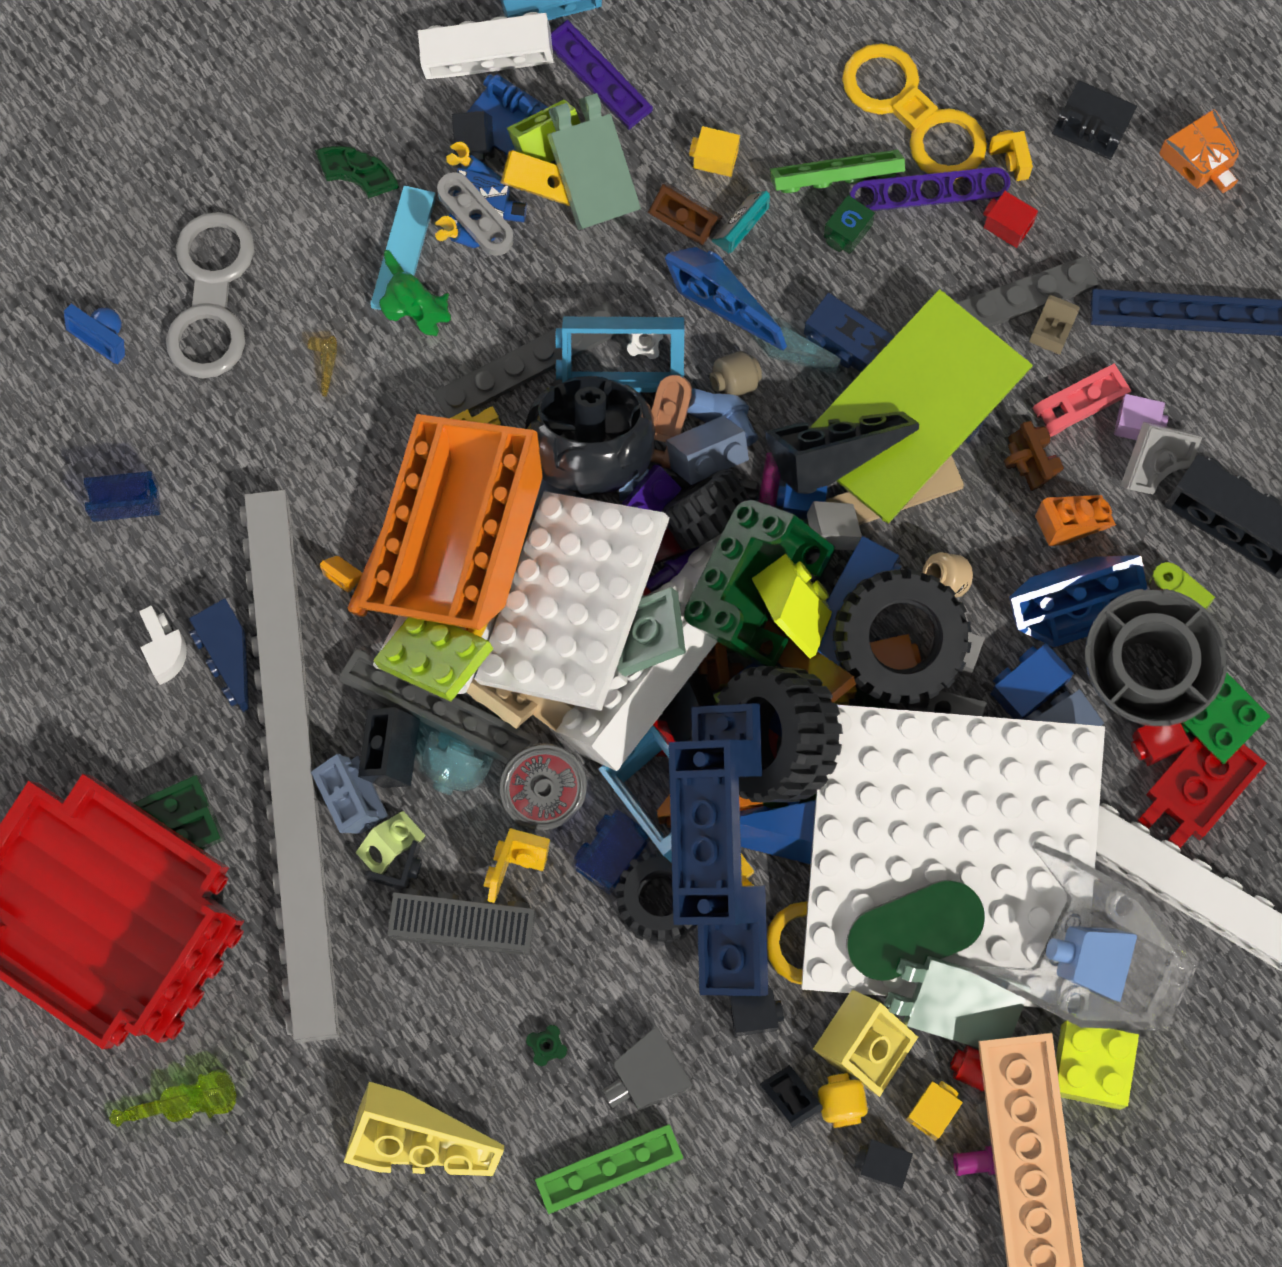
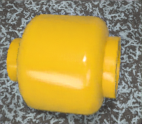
M849 1073L827 1077L828 1084L821 1086L818 1090L819 1102L823 1107L821 1111L823 1120L833 1123V1128L862 1123L861 1117L868 1113L863 1083L857 1079L850 1080Z

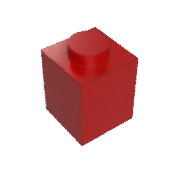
M1004 191L999 200L993 198L983 213L987 217L984 229L1017 248L1035 223L1038 210L1009 192Z
M1181 723L1170 726L1145 725L1137 729L1132 735L1134 741L1131 742V747L1137 759L1140 761L1144 759L1147 766H1150L1185 750L1191 742Z

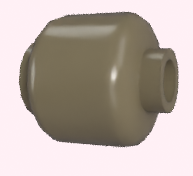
M737 351L716 359L712 368L713 372L709 376L711 386L716 392L740 397L757 389L762 377V371L759 362L754 356H750L744 351Z

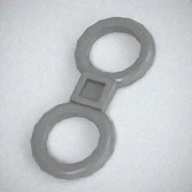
M213 212L194 218L180 232L176 244L177 261L184 273L195 280L192 307L180 312L170 324L166 336L167 354L174 366L182 372L201 379L218 377L231 370L241 358L245 346L244 328L237 316L227 309L229 283L241 277L250 266L255 250L253 236L246 224L230 214ZM222 227L229 229L240 240L241 248L238 257L230 266L222 270L210 271L202 269L191 259L190 247L193 239L207 228ZM211 318L219 320L231 332V343L223 357L212 363L204 364L193 362L185 357L180 346L184 330L191 323L199 319Z

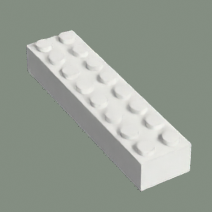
M722 534L695 550L690 555L684 568L670 582L686 576L693 584L694 590ZM684 612L681 613L685 654L628 675L627 685L607 693L601 711L575 705L573 709L565 714L556 732L583 757L617 771L717 641L689 625L684 618Z

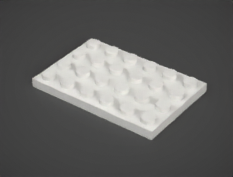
M544 491L519 557L505 608L499 612L489 638V642L494 649L479 666L475 680L485 686L601 711L665 533L669 517L664 512Z

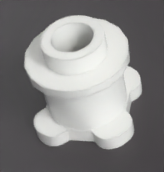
M629 334L631 342L627 344V351L630 355H646L649 359H655L659 356L658 345L659 341L663 339V334H648V337H642V334Z

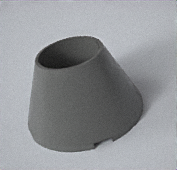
M1138 589L1117 597L1099 613L1087 636L1085 663L1089 679L1096 693L1113 711L1139 724L1170 726L1194 718L1216 698L1227 673L1226 643L1221 629L1211 614L1192 598L1168 589H1163V591ZM1142 643L1152 645L1163 651L1174 666L1176 674L1175 686L1165 690H1152L1136 683L1123 666L1122 648L1131 644Z

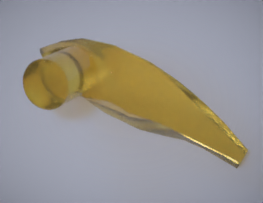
M334 335L327 339L311 336L308 341V349L322 352L321 389L322 396L326 397L336 361L337 340Z

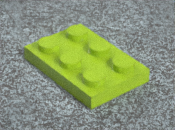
M408 617L373 661L379 669L451 702L494 648L488 640L457 626Z

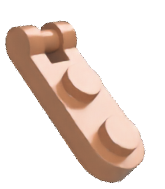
M673 374L667 376L658 386L651 411L654 417L655 440L666 442L667 439L682 433L692 397V387L690 382L681 375ZM667 447L665 452L655 449L650 462L661 464L662 468L671 469Z

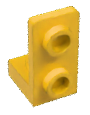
M509 828L505 841L499 840L493 859L497 861L496 867L489 866L486 874L484 887L489 888V902L495 903L509 862L524 868L544 870L550 839Z

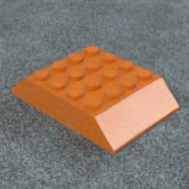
M416 414L359 608L476 630L483 628L505 608L543 477L537 432L530 429Z

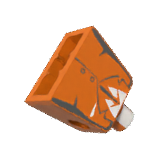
M1215 109L1164 141L1159 152L1160 156L1196 189L1212 180L1218 189L1225 193L1238 182L1229 168L1234 165L1239 151Z

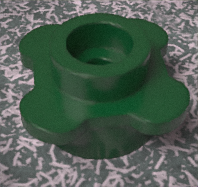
M549 1025L545 1031L538 1034L532 1032L527 1036L526 1043L533 1049L535 1055L533 1060L537 1066H546L548 1061L555 1058L563 1059L567 1055V1047L561 1043L559 1038L560 1029L555 1025ZM548 1042L550 1044V1048L545 1049L543 1047L544 1043Z

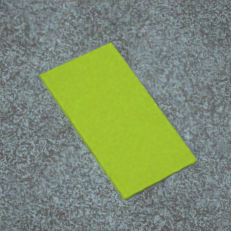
M939 289L810 428L828 426V420L840 419V422L859 423V418L862 416L901 411L919 423V430L837 480L839 484L878 515L882 521L889 524L1026 375L1033 365Z

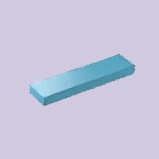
M403 186L386 250L391 251L405 272H409L414 276L435 203L436 193ZM384 257L371 300V308L381 310L379 300L384 296L387 284L393 277V274L385 264Z

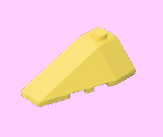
M369 1082L357 1112L344 1163L376 1172L391 1173V1164L413 1165V1173L425 1174V1167L439 1165L444 1166L445 1171L450 1175L493 1176L504 1152V1145L404 1091Z

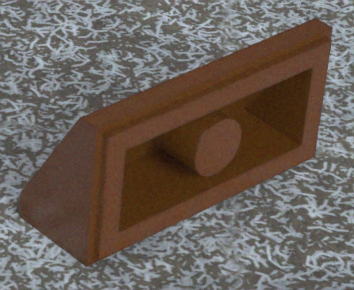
M669 183L662 184L647 212L702 246L723 218L721 214Z

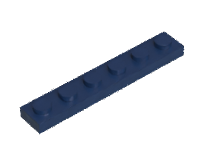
M1093 289L1091 293L1090 325L1282 336V300Z

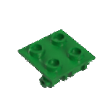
M1226 673L1221 690L1211 704L1200 714L1182 722L1181 725L1186 734L1191 731L1224 764L1267 721L1270 715Z

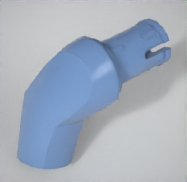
M692 389V397L687 413L706 423L725 416L745 431L747 447L758 440V435L755 433L747 417L749 406L744 400L736 395L712 394Z

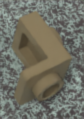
M1049 295L1029 342L1045 350L1061 354L1080 309L1079 306Z

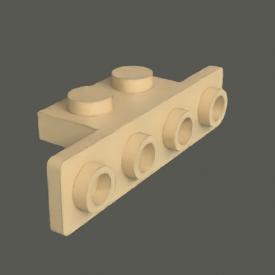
M473 678L467 690V693L475 701L482 703L503 721L511 724L516 729L534 715L556 731L562 723L565 714L574 708L573 704L481 685L475 678Z

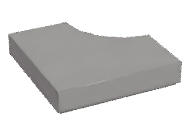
M1143 422L1121 486L1133 491L1154 494L1159 483L1166 476L1179 469H1188L1195 459L1202 436L1192 432Z

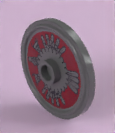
M547 743L530 745L514 754L503 768L499 781V794L507 813L520 825L534 830L554 829L571 820L583 805L587 790L585 772L576 757L560 746Z

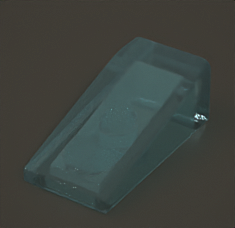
M787 327L781 328L787 347L782 351L773 345L770 346V358L836 374L839 370V357Z

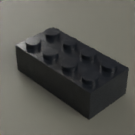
M1198 453L1164 507L1276 578L1281 579V502L1270 494H1262L1254 489L1251 483L1244 477L1230 474L1222 468V465L1217 460L1208 456L1203 457Z

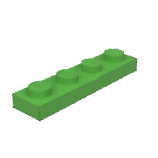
M897 149L771 168L770 175L776 191L781 190L783 193H793L799 191L800 187L811 185L814 188H826L831 186L832 182L844 180L846 183H858L864 181V177L892 178L896 176L897 172L905 171V159Z
M668 1124L535 1179L548 1214H552L683 1159L672 1128Z

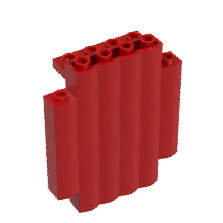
M82 774L65 800L40 783L28 781L0 823V979L101 1049H110L113 1045L120 1046L129 1033L134 1036L147 1035L157 1043L166 1042L169 1038L174 1040L184 1027L185 1022L181 1019L188 1008L193 1010L203 998L205 992L201 988L207 978L213 979L223 967L224 961L221 957L228 947L234 948L244 933L240 929L244 920L210 898L213 893L218 895L228 881V877L225 874L229 867L92 775Z

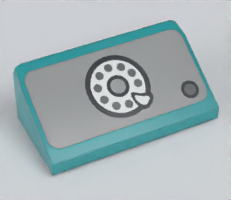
M767 191L751 193L711 241L728 254L732 253L769 209L770 193Z

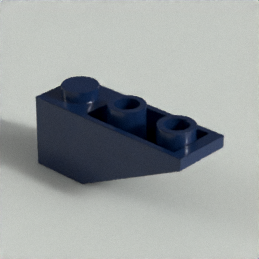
M226 598L189 618L194 629L189 631V634L198 649L205 646L211 657L205 661L214 677L217 678L222 675L227 686L222 688V691L230 705L233 707L238 704L241 710L245 712L249 709L246 633Z

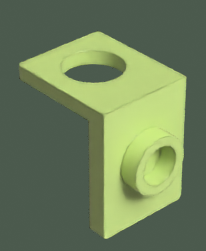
M401 811L374 827L360 845L356 854L372 872L383 875L397 855L411 848L413 840L420 842L424 839L425 834L404 811ZM370 846H374L380 851L382 855L381 863H377L372 859L369 852Z

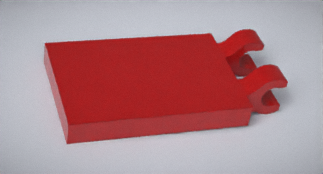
M1195 737L1148 791L1146 796L1153 803L1137 822L1149 829L1165 811L1180 824L1167 841L1172 842L1179 848L1182 847L1191 835L1200 841L1267 763L1243 744L1222 764Z

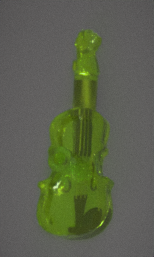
M215 1070L206 1075L199 1074L198 1081L195 1084L185 1085L181 1083L179 1086L167 1087L163 1090L159 1100L134 1105L124 1111L115 1109L112 1111L109 1120L111 1124L119 1127L126 1121H137L162 1113L171 1122H178L184 1118L190 1119L196 1112H205L208 1118H212L214 1114H225L234 1108L237 1098L235 1083L230 1074L224 1070Z

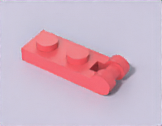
M1114 363L1038 402L1033 406L1032 410L1037 418H1042L1050 437L1065 428L1122 400L1125 394L1130 395L1131 389ZM1058 406L1064 412V415L1059 418L1053 412V409Z

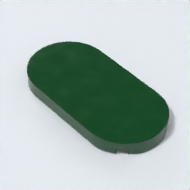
M949 880L934 882L860 914L852 923V927L847 934L846 951L852 965L868 978L879 981L898 978L902 975L896 972L901 958L924 965L927 956L943 959L971 946L983 930L985 922L984 907L979 896L967 885Z

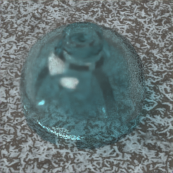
M431 731L422 753V767L425 774L435 781L433 784L434 789L444 794L452 795L454 790L466 792L479 786L487 776L494 759L485 753L481 758L474 754L475 751L468 747L469 745L441 732L437 738L435 732Z

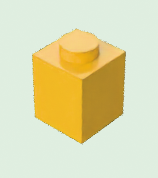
M702 126L699 138L693 137L690 146L689 156L694 157L693 168L732 177L739 151L740 135Z
M932 1081L906 1118V1121L936 1141L940 1138L963 1102L956 1098L959 1093L943 1081L938 1085Z

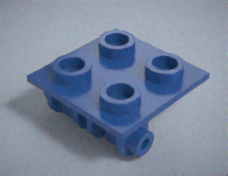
M489 74L483 83L487 88L467 112L485 111L492 116L494 147L508 155L509 151H515L507 127L548 107L500 75L493 76Z

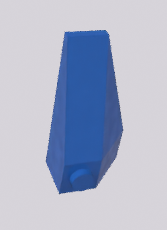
M697 247L670 252L666 255V263L680 294L782 351L787 347L781 328L729 270L719 255L712 251L705 252Z
M816 800L804 803L800 801L788 802V806L772 810L766 806L740 811L741 847L811 864Z

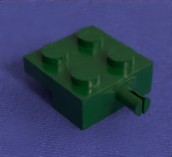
M198 775L134 802L135 805L204 851L208 847L226 840Z

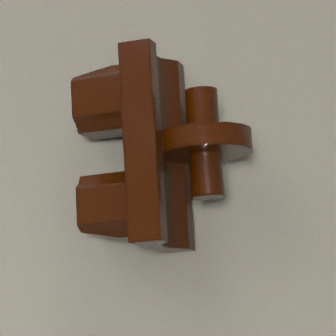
M1028 421L1022 423L1020 429L1008 437L1010 441L1008 448L1011 455L1004 460L1007 469L1017 467L1020 476H1025L1030 490L1033 491L1041 488L1046 482L1063 471L1064 466L1060 457L1056 455L1047 457L1043 448L1050 444L1051 438L1047 428L1034 427L1032 422Z
M718 641L697 667L698 676H707V682L712 692H718L727 687V683L732 677L744 669L741 663H728L727 653H735V651Z

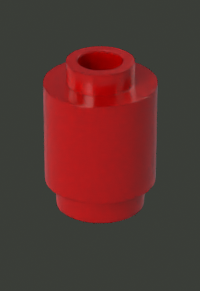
M968 1045L963 1051L957 1049L949 1068L954 1071L953 1079L985 1092L979 1050Z

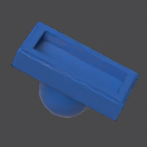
M72 303L64 310L65 326L68 332L114 364H119L125 356L124 339L118 336L122 322L115 310L108 307L98 308L89 316Z

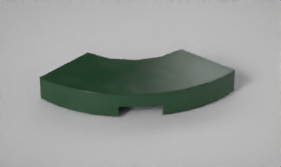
M330 146L315 150L326 181L340 179L352 182L364 191L368 199L399 188L391 170L375 156L372 157L357 151L353 147Z

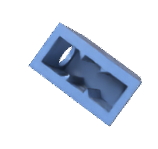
M1070 926L1067 929L1065 940L1050 939L1046 948V956L1050 960L1059 962L1057 976L1098 995L1121 1002L1137 935L1115 928Z

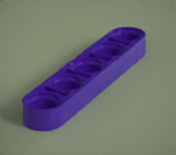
M991 167L867 180L854 185L849 196L855 199V193L859 188L870 189L874 197L872 203L866 207L872 211L999 198L1004 191H1008L1010 177L1002 168ZM998 174L1001 176L1004 182L1001 191L992 192L986 187V178L989 175ZM964 177L969 180L971 184L969 194L964 196L956 194L953 189L955 179ZM933 181L937 184L939 191L935 198L927 199L923 197L920 191L923 182ZM899 184L904 187L906 197L903 201L893 202L890 200L888 189L891 185Z

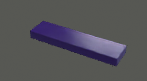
M568 19L551 32L553 53L593 94H598L600 101L628 130L653 111V106Z

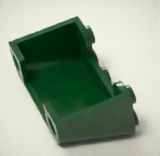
M755 500L743 501L733 511L686 604L684 618L692 627L757 665L775 667L788 639L763 629L770 616V612L752 578L784 554L795 564L800 561L811 575L820 578L835 546L794 514ZM814 548H819L820 556L818 560L813 564H806L805 558L807 553ZM770 640L773 642V650L767 657H764L759 653V649L764 642Z

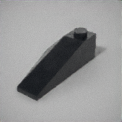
M901 411L862 416L859 418V423L840 422V419L828 420V426L809 428L808 422L796 423L766 431V439L782 480L798 494H809L815 492L817 488L832 484L919 430V423Z

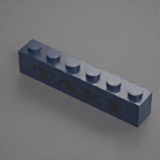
M829 292L805 322L804 335L807 336L806 340L810 345L819 350H822L824 347L834 354V359L845 368L852 366L859 372H862L895 337ZM989 415L982 421V423L971 433V435L964 442H966L967 444L970 443V441L976 435L978 430L987 420Z

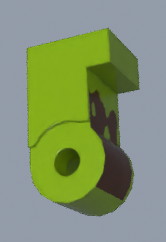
M1161 563L1156 567L1150 578L1149 585L1151 590L1163 591V589L1182 593L1198 602L1205 609L1211 605L1215 596L1174 563Z

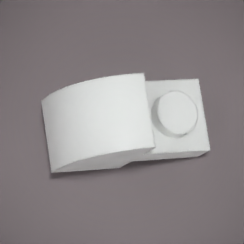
M151 605L139 611L153 641L140 648L155 679L161 685L171 680L181 670L186 659L187 649L184 637L179 629L172 632L165 614L157 615Z

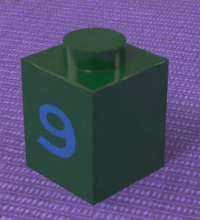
M848 195L825 224L823 237L826 238L827 244L832 249L838 252L844 250L851 254L872 227L875 212Z

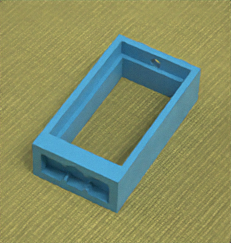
M563 316L562 328H556V348H562V360H556V380L565 382L569 378L599 376L622 385L627 384L637 392H657L660 382L665 377L673 374L684 377V317ZM572 333L671 334L670 372H572Z
M652 725L617 771L605 765L601 766L599 771L662 855L672 863L671 833L667 837L663 835L624 783L661 750L669 758L668 739Z

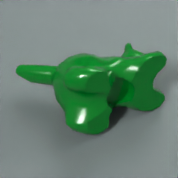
M385 250V264L393 274V277L387 284L384 296L379 300L382 313L387 319L392 321H398L401 317L410 316L415 321L419 330L425 335L437 336L439 329L436 323L449 322L451 320L447 302L449 293L446 292L442 296H435L430 293L418 278L403 270L390 250Z

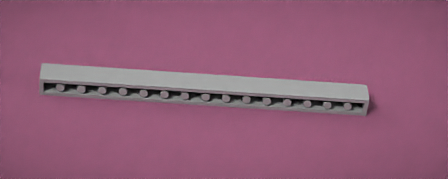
M286 490L245 494V506L240 507V518L242 527L247 526L248 538L243 539V551L245 559H250L251 571H246L248 592L253 591L254 603L249 604L248 608L251 624H256L257 636L252 637L251 642L254 657H259L260 669L254 671L256 689L262 690L263 703L257 704L258 718L260 724L265 723L266 736L260 738L262 756L268 757L269 770H264L263 772L265 790L271 791L272 804H267L266 806L268 824L274 825L275 838L270 839V853L272 860L277 859L278 873H273V887L275 894H280L281 908H276V921L278 929L284 930L285 942L279 943V955L281 964H287L288 978H282L284 999H290L291 1013L285 1014L287 1035H293V1040L297 1043L340 1038L317 788L311 774L315 767L290 503Z

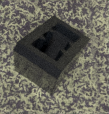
M790 1065L760 1083V1086L789 1132L819 1114L823 1109L821 1103Z

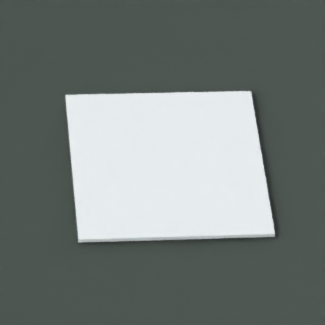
M838 705L840 715L837 716L838 723L842 724L843 734H839V744H842L841 754L836 755L835 762L838 764L834 772L827 775L829 780L816 792L801 989L850 993L852 990H855L861 994L887 996L890 991L912 998L917 983L906 981L901 976L892 980L879 981L868 978L860 973L848 958L846 951L847 934L854 920L863 912L934 882L949 880L963 883L975 891L984 907L985 922L980 936L971 946L941 960L1026 985L1030 990L1024 1006L1084 1011L1086 989L1057 976L1059 962L1047 958L1046 948L1052 938L1065 940L1067 929L1070 926L1091 927L1105 726Z

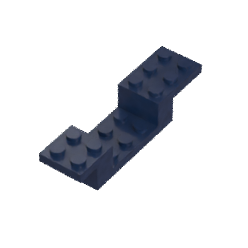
M760 704L691 707L692 741L669 742L674 925H698L700 995L766 996L769 994L765 885L742 886L739 777L762 776Z

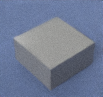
M813 501L807 513L809 527L835 546L836 550L854 551L862 537L854 504Z

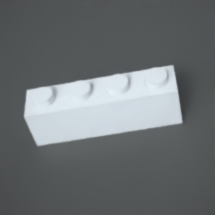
M529 12L519 17H495L490 21H464L454 26L443 27L435 25L425 30H418L420 62L426 79L456 77L554 63L551 29L546 13Z

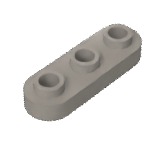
M456 172L444 175L439 180L437 186L438 196L442 204L485 252L495 256L507 253L511 249L514 240L510 225L466 176ZM453 190H458L461 192L458 196L455 197L449 195V193ZM478 213L481 215V218L473 220L470 216ZM494 237L503 239L498 244L491 242Z

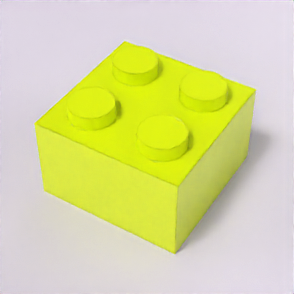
M1071 1020L1061 1024L1056 1054L1061 1098L1119 1110L1127 1107L1139 1034Z

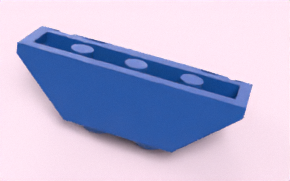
M1139 555L1099 556L1030 577L1009 596L1016 629L1052 647H1056L1087 637L1093 622L1111 601L1125 593L1138 589L1147 590L1148 587L1142 559Z

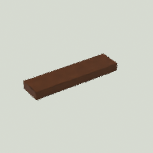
M768 618L763 629L788 639L775 667L801 668L807 670L809 674L816 675L823 682L822 686H827L833 695L832 703L856 685L853 675L818 651L810 659L773 620ZM770 640L764 642L759 649V653L767 657L773 650V642Z

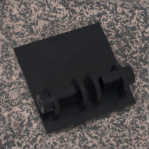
M1078 80L1058 117L1052 134L1111 160L1133 117L1137 105Z

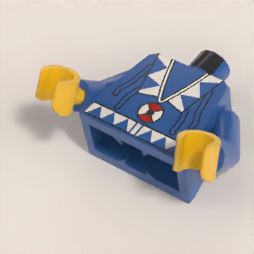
M456 142L450 147L457 151L459 157L451 153L446 156V160L450 165L462 164V168H458L457 173L466 176L505 221L525 222L527 203L509 201V186L501 184L502 177L479 159L469 155V148L465 143ZM454 190L453 197L458 196L461 192ZM451 213L449 216H443L435 222V225L444 228V230L441 229L435 233L437 240L444 241L450 237L451 241L470 248L480 246ZM475 213L472 214L470 218L473 220H478L481 218V215Z

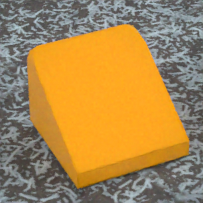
M340 556L325 559L320 563L323 575L347 593L353 590L362 575L361 571Z

